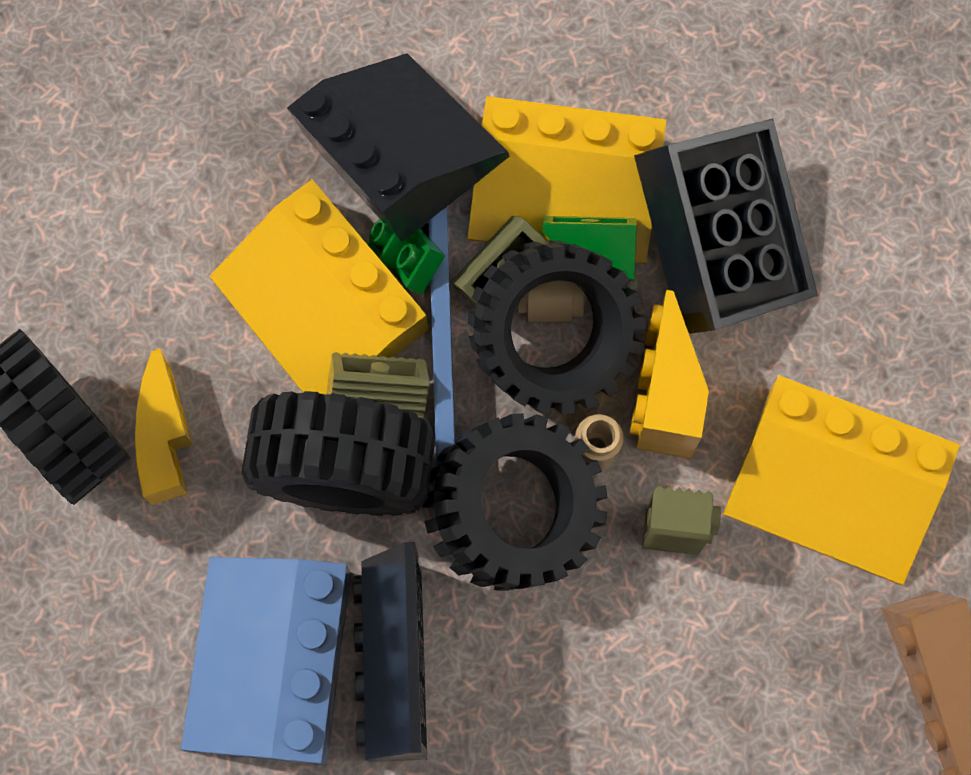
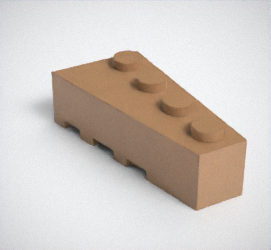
M934 590L881 608L907 673L911 690L926 722L924 724L926 737L932 749L938 753L944 770H941L939 775H971V612L967 599Z

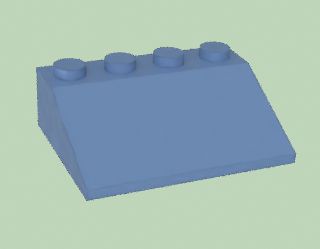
M209 558L181 750L327 766L351 571L347 564L303 559Z

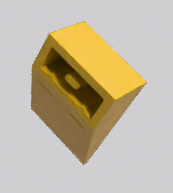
M666 290L662 305L653 304L651 318L648 321L644 346L653 347V350H645L644 359L641 363L637 390L645 391V395L638 394L629 434L638 436L636 449L691 459L702 438L709 390L674 291Z

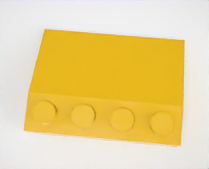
M486 96L482 127L508 151L510 157L474 185L467 240L487 243L512 216L525 219L548 243L550 239L543 233V220L545 216L636 218L635 263L646 264L652 223L634 155L663 147L667 119Z
M313 179L276 205L209 276L303 393L304 391L318 392L320 394L327 393L331 356L335 352L339 354L347 353L349 355L356 353L359 356L365 354L369 357L372 355L377 357L385 356L387 358L394 357L428 331L427 316Z
M778 375L769 390L723 515L902 586L944 493L960 444Z

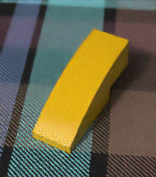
M161 348L151 351L142 377L136 408L135 449L137 471L143 497L151 505L188 494L175 450L193 445L170 363Z

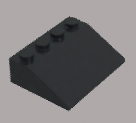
M408 53L321 80L287 107L309 142L401 243L510 157L508 151Z
M773 118L673 143L634 155L668 289L674 291L689 334L718 330L818 296Z
M404 542L361 561L362 574L353 575L354 604H362L363 623H354L355 652H363L364 666L363 672H355L356 702L364 701L365 721L356 722L357 752L365 751V760L368 762L428 760L422 565L415 542Z

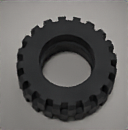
M290 391L282 392L280 395L273 393L265 398H261L252 408L241 475L247 487L251 490H256L258 494L273 497L274 500L294 503L302 507H313L331 512H346V514H369L371 516L412 514L419 511L428 499L436 435L432 426L424 417H418L416 413L410 410H401L398 406L389 403L382 404L368 398L347 397L344 394L336 393L320 394L312 391H304V393Z

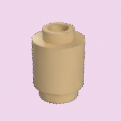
M561 280L546 282L530 290L518 304V313H527L528 322H572V318H583L584 292L573 282Z
M597 414L585 418L579 424L573 441L582 439L590 448L581 455L585 463L597 460L603 471L615 462L623 445V432L620 425L614 419L606 415ZM597 442L602 448L594 447L590 443Z

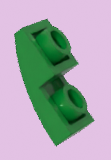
M380 219L376 221L371 229L368 246L385 266L395 270L406 288L422 295L445 258L444 253L420 229L402 243Z

